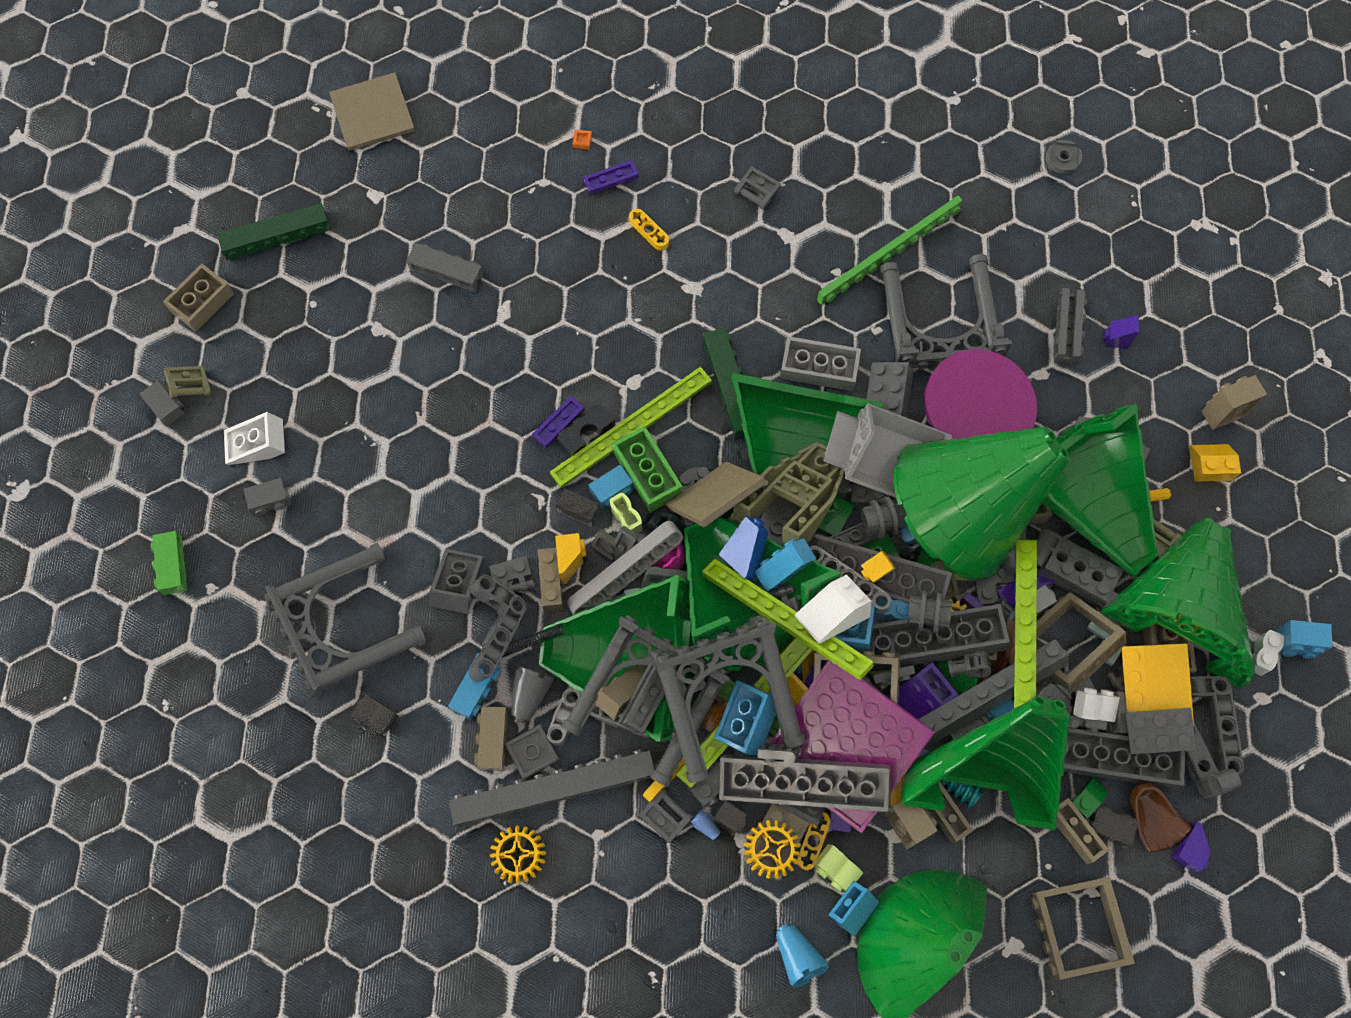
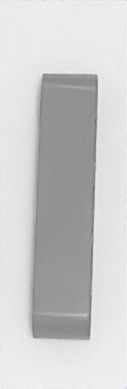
M818 546L810 547L813 554L817 553L820 555L817 561L821 565L826 567L831 564L837 567L836 570L841 573V577L845 575L854 578L853 582L860 589L863 587L869 588L870 593L866 596L871 600V605L875 606L876 612L884 614L890 610L891 598L888 593L872 582L867 581L863 576ZM883 598L888 603L880 607L876 604L878 599Z

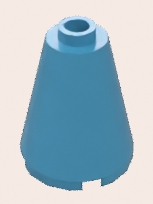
M785 924L778 929L777 941L789 983L793 988L811 982V978L814 976L819 977L829 968L827 961L795 925Z

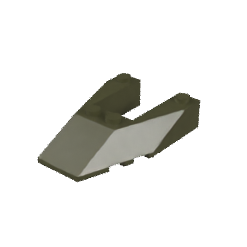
M816 442L798 451L796 456L781 460L779 465L775 467L769 466L760 475L765 478L766 484L733 507L734 519L742 522L746 516L759 518L781 496L802 507L783 527L782 544L784 545L792 539L797 541L803 538L808 543L832 506L845 471L843 468L824 462L827 446Z

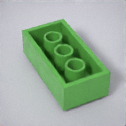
M645 426L612 443L614 455L633 481L634 488L650 513L666 505L667 502L683 492L680 481Z

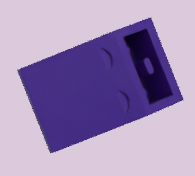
M931 662L911 676V679H908L899 686L898 705L917 719H920L951 701L958 694Z

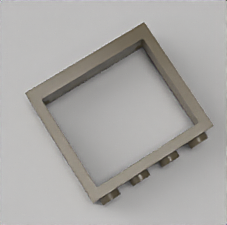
M1071 592L1065 597H1061L1053 608L1048 609L1043 617L1037 621L1036 639L1071 608L1089 619L1110 636L1068 675L1058 670L1048 676L1057 685L1065 687L1070 694L1127 643L1126 631Z
M862 651V655L872 660L873 663L892 664L891 700L898 704L900 656H895V653L883 652V655H874V651ZM818 652L815 653L814 680L822 670V660H828Z
M1110 877L1031 893L1033 897L1031 898L1032 908L1037 912L1038 916L1036 920L1039 932H1042L1044 941H1042L1043 950L1049 956L1050 963H1048V968L1051 970L1055 980L1135 964ZM1098 886L1119 960L1064 971L1044 897Z

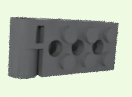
M1042 529L1036 539L1038 574L1049 580L1053 579L1056 581L1055 585L1101 609L1108 602L1123 569L1051 530Z

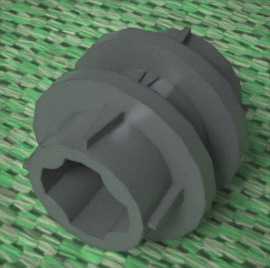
M888 496L883 497L882 505H879L876 500H870L869 506L863 507L861 510L863 527L868 536L876 534L878 538H884L885 530L888 529L891 535H897L899 529L906 525L904 507L898 505L897 500H891Z
M923 590L922 596H910L908 622L919 624L918 631H923V624L933 625L934 633H937L938 627H950L952 601L941 599L942 592H937L936 599L926 598L927 591Z

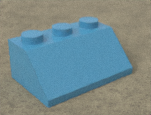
M737 680L714 738L745 754L758 756V749L764 745L776 715L771 693Z

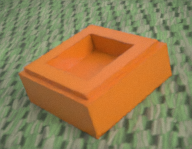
M575 130L572 147L590 150L592 131Z

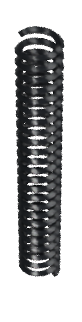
M559 623V625L551 626V628L548 627V629L529 635V637L526 636L518 639V641L510 642L507 647L508 651H505L503 657L563 635V625Z

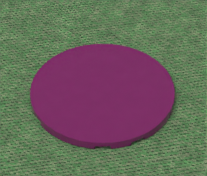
M970 349L947 357L932 372L925 388V413L929 424L937 430L952 435V439L1032 429L1036 421V395L1028 377L1010 359L992 351Z

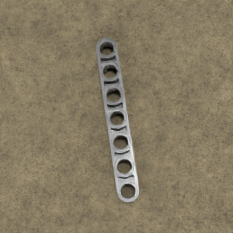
M672 521L664 522L573 594L567 601L572 614H578L607 602L645 572L648 567H651L682 542L683 535Z

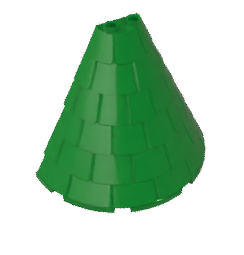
M732 373L731 377L737 396L736 400L752 471L758 475H761L769 466L775 467L779 465L781 460L796 456L798 451L816 442L828 446L837 411L858 418L860 410L864 409L867 403L883 408L882 402L823 392Z
M1136 404L1118 408L1115 412L1106 416L1103 413L1063 431V435L1056 437L1059 444L1067 450L1070 461L1054 483L1046 499L1042 502L1053 514L1109 556L1130 577L1140 574V570L1153 563V559L1158 556L1149 482L1146 479L1141 429H1139L1138 407Z
M1048 427L974 435L969 438L928 441L922 444H907L897 455L899 461L893 469L894 490L898 505L903 506L907 513V516L904 518L906 524L922 548L933 559L938 557L943 561L945 569L959 577L969 580L987 579L1000 571L1030 520L1034 518L1043 500L1046 499L1054 483L1069 463L1070 457L1067 450L1059 444L1055 434Z
M718 517L705 527L696 523L684 529L691 636L694 645H697L696 642L702 639L717 638L716 635L723 632H729V634L735 632L736 628L750 622V618L759 616L758 612L702 575V571L714 559L738 573L719 553L739 525L722 517ZM767 538L761 562L768 558H773L772 553L785 547ZM814 560L783 585L794 586L795 592L788 594L789 599L796 597L799 607L802 609L829 583L841 578V573ZM758 577L755 579V581L749 580L762 590L766 591ZM777 626L774 628V636L780 654L795 637ZM754 644L744 645L740 649V656L748 660L755 652ZM734 646L721 650L723 654L732 655L733 658H736L733 654ZM712 653L704 656L707 662L711 658ZM761 653V656L755 663L763 667L765 663ZM729 665L721 668L740 671V668L745 667V665Z
M1203 518V521H1197L1187 529L1177 541L1149 565L1147 570L1116 596L1117 598L1106 606L1101 614L1134 632H1138L1156 623L1220 657L1206 663L1204 670L1215 676L1226 677L1231 685L1241 688L1250 682L1251 676L1255 672V665L1251 653V644L1246 627L1247 622L1234 562V552L1230 536L1232 531L1227 527L1216 524L1211 518Z
M674 575L657 584L653 583L614 601H607L592 609L584 610L569 618L543 627V630L548 627L551 628V626L553 627L561 623L564 627V634L541 642L538 665L566 682L575 690L583 692L619 628V618H625L626 616L635 619L638 622L637 626L642 630L647 627L654 631V636L661 640L664 637L672 641V646L676 649L685 645H689V647L694 646L691 636L688 581L679 575ZM633 635L631 640L637 639L638 637ZM635 643L631 647V653L635 659L645 658L648 655V648L641 643ZM651 645L652 651L658 649V648L654 647L653 645ZM627 648L617 665L631 660L627 654ZM686 665V666L683 668V670H684L685 668H691V667L688 666V665ZM625 667L619 670L617 673H615L611 677L606 686L610 685V683L616 676H622L624 671L628 667ZM687 672L683 676L686 678H694L695 674L692 672ZM665 694L644 733L657 742L668 741L672 739L671 734L676 733ZM692 696V698H691V703H690V704H691V707L693 706V704H694V702H695L693 696Z
M1036 695L1032 700L1014 708L1011 712L1001 715L973 729L971 732L919 756L905 773V780L901 785L903 805L942 811L945 803L939 781L943 780L1007 791L1017 824L1055 830L1057 828L1061 776L1064 773V757L1066 756L1070 719L1069 713L1065 710V703L1058 699L1053 701Z
M926 870L903 877L878 895L876 899L879 901V904L860 928L859 943L857 944V965L864 991L875 1007L874 1009L882 1018H908L960 972L983 936L988 886L970 876L957 872Z

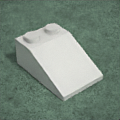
M265 412L224 430L225 464L233 465L266 460L285 453L283 419Z
M845 575L829 583L795 614V618L820 644L869 618L871 600Z

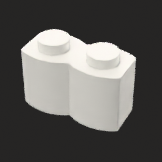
M1269 630L1257 638L1254 644V653L1252 654L1255 665L1254 673L1262 676L1274 669L1278 661L1277 653L1284 645L1283 635Z
M1084 688V691L1078 690L1073 715L1084 719L1115 722L1120 697L1114 696V692L1102 689L1101 693L1092 688Z

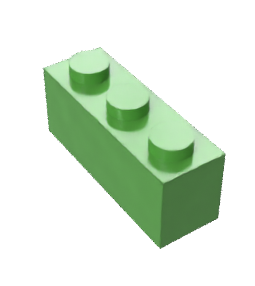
M177 531L152 535L151 550L154 553L152 566L156 572V578L154 579L155 589L163 595L187 591L182 536Z

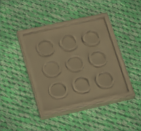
M395 72L329 92L348 151L415 131Z
M725 462L667 502L666 505L668 509L705 527L765 485L766 481L763 476Z

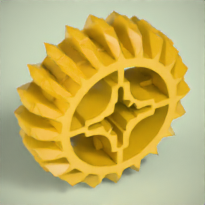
M767 820L766 828L760 822L758 823L759 831L754 827L751 829L754 836L747 834L746 838L751 843H744V847L750 848V850L744 851V855H751V858L746 860V863L754 862L755 865L752 866L751 870L754 871L759 867V876L763 874V871H766V878L769 879L771 872H774V878L778 879L779 871L783 876H786L785 868L792 872L794 868L790 863L798 864V860L793 857L801 855V852L795 851V848H800L801 844L793 843V841L798 839V836L790 837L793 829L790 828L786 832L784 830L786 823H783L781 828H778V821L775 820L774 826L771 827L770 821ZM767 832L778 833L785 839L776 842L772 840ZM762 835L765 848L756 854L755 843ZM769 844L776 845V847L779 846L775 851L776 855H772V852L771 854L765 853L769 848ZM789 845V856L783 864L780 850ZM769 857L776 863L777 867L766 866L759 860Z
M516 826L515 833L509 827L507 828L509 835L506 836L502 831L500 835L503 839H494L499 845L498 847L491 846V849L496 851V853L490 854V858H496L495 861L491 862V866H499L494 871L496 874L503 871L501 879L504 880L509 875V883L513 882L514 877H516L517 884L521 883V877H523L525 882H528V874L533 878L536 877V874L533 872L534 869L541 872L542 869L537 866L538 863L545 864V860L540 859V856L546 855V851H540L541 848L545 847V844H537L541 837L538 835L533 839L535 831L531 830L527 834L528 827H524L522 832H520V827ZM515 838L512 849L502 852L504 846ZM521 838L528 839L532 843L534 851L524 850ZM519 848L520 852H523L524 854L523 856H519V860L517 861V858L511 855L517 853V850ZM534 857L532 864L527 869L521 871L524 860ZM502 859H512L515 872L509 871L504 866Z

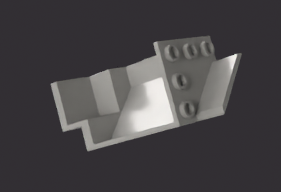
M867 403L865 408L860 410L858 418L837 411L823 461L843 468L846 480L896 498L893 469L898 464L897 455L900 450L907 444L952 439V435Z

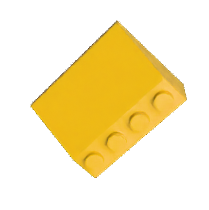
M1187 643L1123 646L1122 658L1127 712L1191 708L1194 726Z

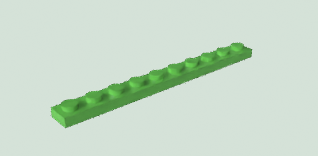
M956 196L820 290L817 301L823 305L825 302H831L838 293L847 291L851 284L860 282L867 273H873L880 264L887 263L893 255L903 252L910 243H916L923 234H929L936 225L940 226L949 216H955L960 211L963 200Z

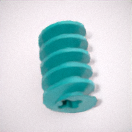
M940 780L943 787L948 786L947 793L954 790L953 798L961 796V804L968 801V809L976 804L985 791L984 789L979 792L980 787L978 786L972 787V785Z

